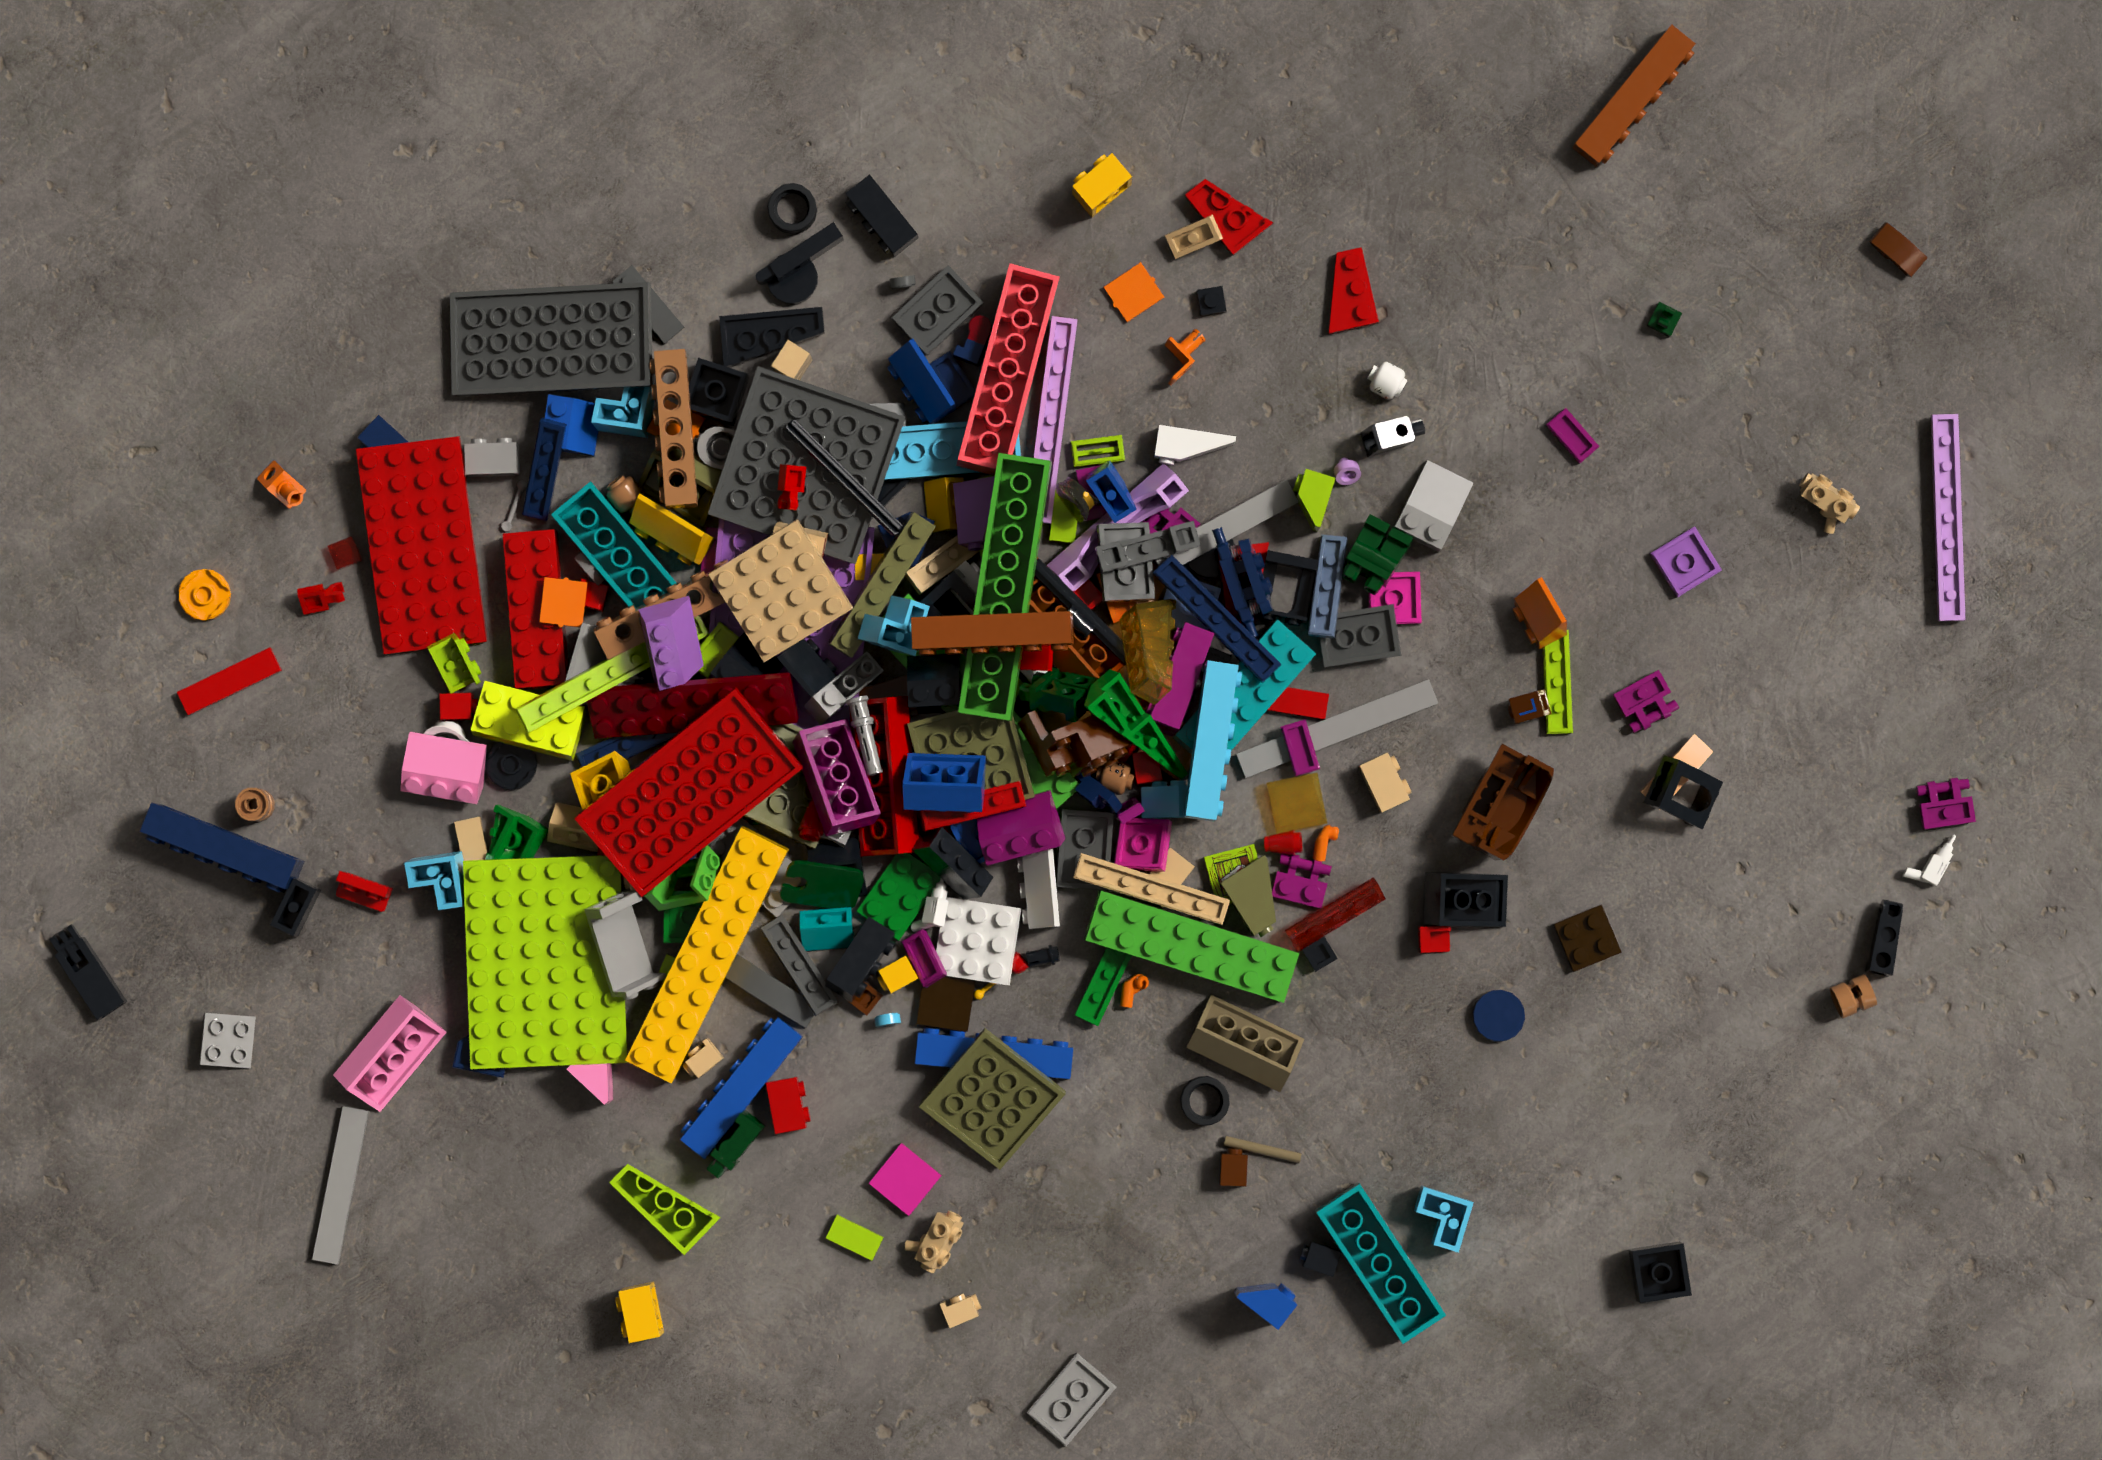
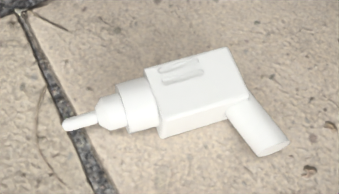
M1952 835L1950 841L1945 843L1942 848L1939 847L1936 854L1930 855L1922 871L1907 867L1902 877L1937 886L1953 856L1951 853L1953 850L1952 843L1956 835Z
M940 879V882L936 884V888H933L931 897H926L922 919L911 924L913 932L930 927H944L949 903L946 900L948 891H946L944 880Z

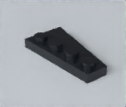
M822 307L719 316L723 363L726 367H731L782 349L787 340L797 344L825 334Z

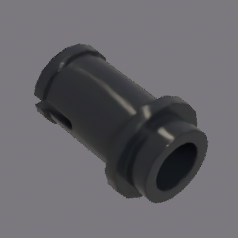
M1072 605L1067 611L1073 613V628L1083 638H1086L1094 630L1095 625L1090 623L1079 612L1080 609L1078 607L1075 608Z
M1049 945V948L1026 952L1029 968L1048 963L1055 965V962L1060 961L1057 946L1052 947V945Z

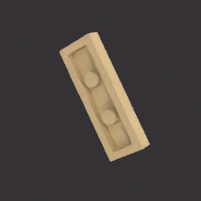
M957 535L908 570L905 576L920 595L958 568L963 562L976 555L980 550L969 551L968 548L959 545Z

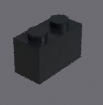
M293 878L270 925L292 936H299L321 889L298 878Z

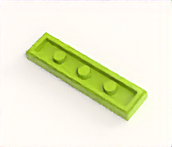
M1567 630L1566 636L1543 647L1544 689L1551 710V715L1545 716L1546 734L1573 733L1569 630Z

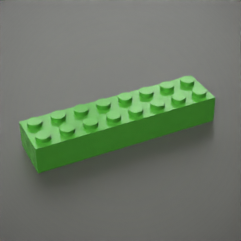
M1100 890L1084 937L1085 941L1282 1003L1285 1001L1299 953Z

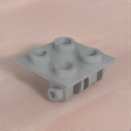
M204 1013L199 1065L251 1068L256 1017Z

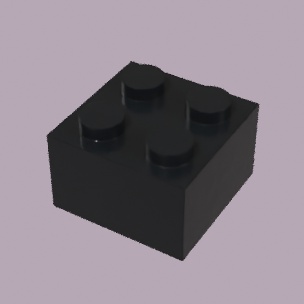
M698 358L689 384L691 412L734 426L750 378L748 373Z
M1679 1241L1628 1249L1637 1302L1645 1303L1692 1295L1684 1243Z

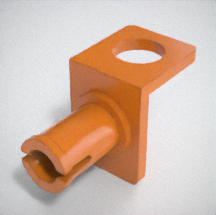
M1193 329L1180 343H1177L1171 336L1165 343V346L1184 365L1170 379L1168 383L1170 386L1192 367L1195 360L1190 354L1205 342L1202 334L1193 341L1200 333L1197 329Z
M272 461L258 476L257 480L287 508L298 506L303 501L306 489L276 461ZM275 470L274 475L266 480L269 473Z

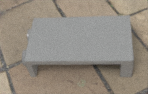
M624 890L584 909L612 997H623L624 1000L637 997L638 992L641 990L657 987L658 982L666 978L665 973H653L632 907V905L642 901V897L636 890Z

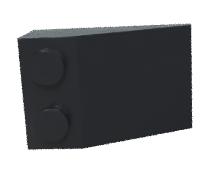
M1425 872L1423 924L1506 927L1508 875Z

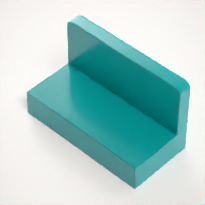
M851 907L800 911V934L804 949L812 951L848 948L854 939Z

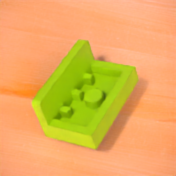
M453 633L427 647L450 693H454L473 682L476 685L481 683L478 675L482 674L475 660L470 661L467 655L470 652V648L464 638L459 639Z

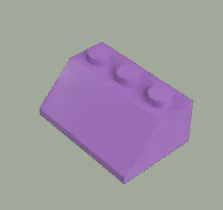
M686 596L638 609L652 676L659 691L685 684L704 666L690 597Z

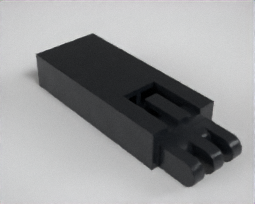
M834 222L757 272L756 280L758 284L764 285L775 277L780 283L844 241L843 235Z
M71 924L67 927L72 935L70 938L62 930L58 933L63 941L61 944L55 936L51 937L50 941L58 952L55 957L95 1018L101 1020L127 1003V1000L87 939L81 937ZM79 949L89 962V964L81 969L77 966L82 961V958L76 952Z

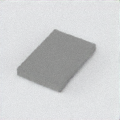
M1076 1353L1026 1413L1064 1446H1067L1117 1386L1080 1354Z

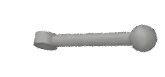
M524 480L517 483L518 490L507 520L502 523L501 527L506 532L512 529L511 521L521 494L527 488V483Z

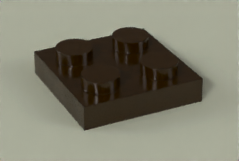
M1602 904L1553 924L1573 972L1622 953Z

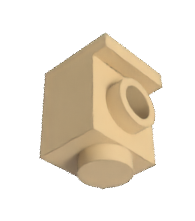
M709 1038L702 1041L705 1044L703 1048L698 1045L687 1054L690 1059L682 1066L691 1077L694 1075L698 1078L702 1077L724 1059Z
M964 1293L950 1299L951 1304L949 1305L946 1304V1301L940 1302V1307L949 1328L978 1317V1310L981 1309L976 1294L965 1297Z

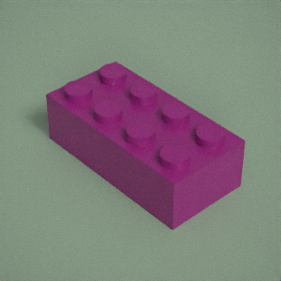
M1187 622L1181 628L1177 627L1176 631L1173 632L1169 642V646L1173 647L1172 651H1168L1160 667V670L1164 671V673L1156 679L1151 694L1155 695L1154 700L1150 699L1144 710L1145 713L1151 715L1160 731L1169 736H1174L1180 729L1215 634Z
M844 719L798 731L792 742L799 762L803 766L802 771L825 836L874 824L881 813L848 720Z

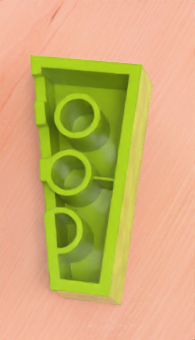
M629 1164L609 1182L683 1256L721 1218Z

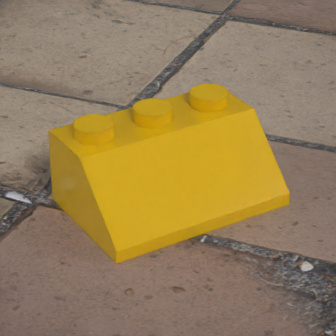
M639 493L629 522L636 527L634 532L645 539H648L649 535L658 540L655 545L666 552H669L670 549L678 552L677 558L689 566L692 562L700 565L715 538Z

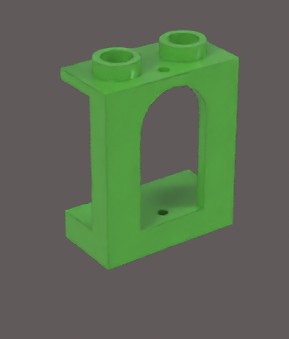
M707 845L702 849L699 858L685 862L644 896L658 911L708 901L722 859ZM693 875L690 887L694 891L672 896L677 879Z

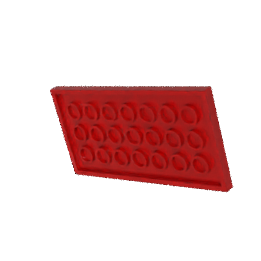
M460 436L356 449L384 654L427 649L428 646L453 633L459 639L464 638L467 644L487 642Z
M735 687L577 814L574 819L638 894L643 897L802 770L803 766Z

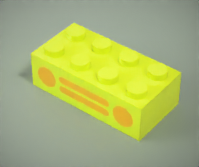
M484 681L471 732L474 736L574 761L587 710L585 706L579 705L539 728L526 732L515 708L539 695Z

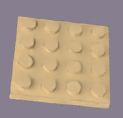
M798 519L708 574L763 662L768 661L853 609V606Z

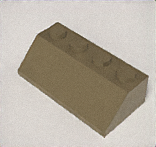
M1210 995L1186 1048L1281 1092L1291 1074L1304 1038L1214 995Z

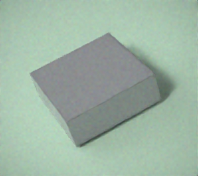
M579 553L575 557V560L597 585L605 580L584 553Z

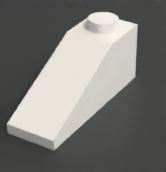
M1159 425L1154 458L1159 459L1161 464L1174 465L1175 461L1181 462L1234 445L1236 436Z

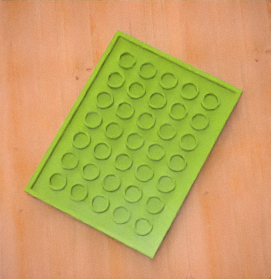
M606 855L463 861L470 1069L627 1063L625 1061L627 1057L625 1000L623 997H612L584 910L621 892V873Z

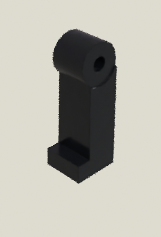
M1884 899L1881 901L1865 972L1887 977L1893 975L1903 913L1902 903Z

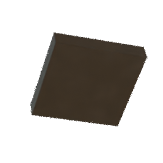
M945 976L929 987L922 986L916 1024L968 1032L976 980Z

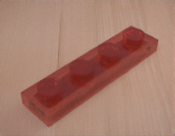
M1373 877L1298 923H1295L1286 929L1285 932L1298 952L1384 901L1386 898Z

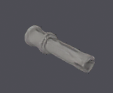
M868 696L855 697L845 701L846 705L849 706L852 717L850 724L857 732L867 776L883 773V770L881 769L871 727L874 719L870 717L867 701L869 698Z

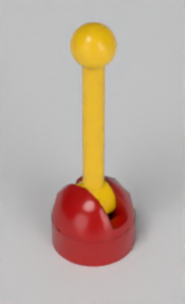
M1016 951L1012 973L1020 974L1028 969L1029 965ZM988 983L981 990H976L973 994L974 998L977 1000L982 999L984 993L996 983Z

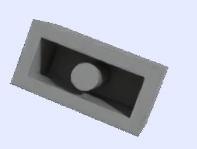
M498 438L497 443H487V439H471V444H464L465 475L467 477L520 476L519 444L512 442V438Z

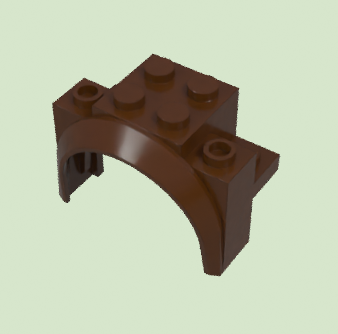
M1035 710L1027 713L1018 722L1046 777L1054 774L1060 777L1066 773H1071L1073 778L1081 774L1083 777H1087L1095 773L1100 766H1104L1106 769L1119 762L1118 759L1128 754L1127 749L1134 745L1095 715L1054 730L1049 734Z
M1501 744L1491 764L1483 772L1462 811L1463 815L1452 836L1471 845L1473 849L1495 861H1504L1510 858L1529 827L1552 782L1554 768L1530 755L1524 756L1512 748Z

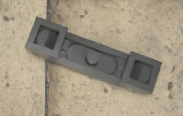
M1190 521L1125 541H1116L1097 546L1095 550L1103 573L1165 558L1199 547L1201 544L1194 521Z
M739 954L736 955L726 978L778 1012L807 1028L814 1014L803 996Z

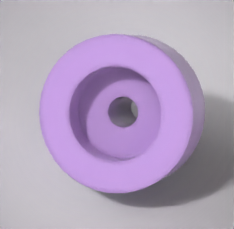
M1342 458L1334 467L1336 481L1341 485L1353 484L1361 477L1359 465L1354 460Z

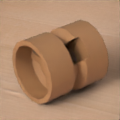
M246 788L238 794L235 800L237 813L247 821L262 822L267 820L272 815L275 807L272 795L260 788Z
M1865 974L1851 979L1848 985L1843 982L1830 987L1833 1003L1842 1019L1856 1014L1858 1008L1866 1010L1877 1005L1873 988Z

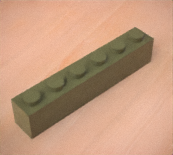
M910 512L903 523L902 530L894 537L852 603L853 609L845 614L827 644L847 657L852 658L863 642L858 639L864 615L869 614L879 617L891 595H893L935 529V525L915 512Z

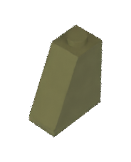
M1262 855L1220 882V885L1253 936L1259 934L1260 937L1272 931V924L1276 922L1268 859L1265 855Z

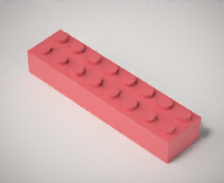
M1009 264L956 466L995 476L998 453L1013 455L1059 276Z

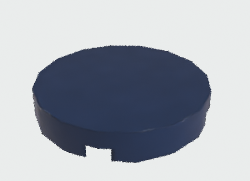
M1491 990L1482 995L1476 1002L1473 1010V1022L1478 1032L1485 1038L1493 1041H1507L1515 1037L1522 1029L1525 1021V1012L1521 1001L1513 993L1504 990Z

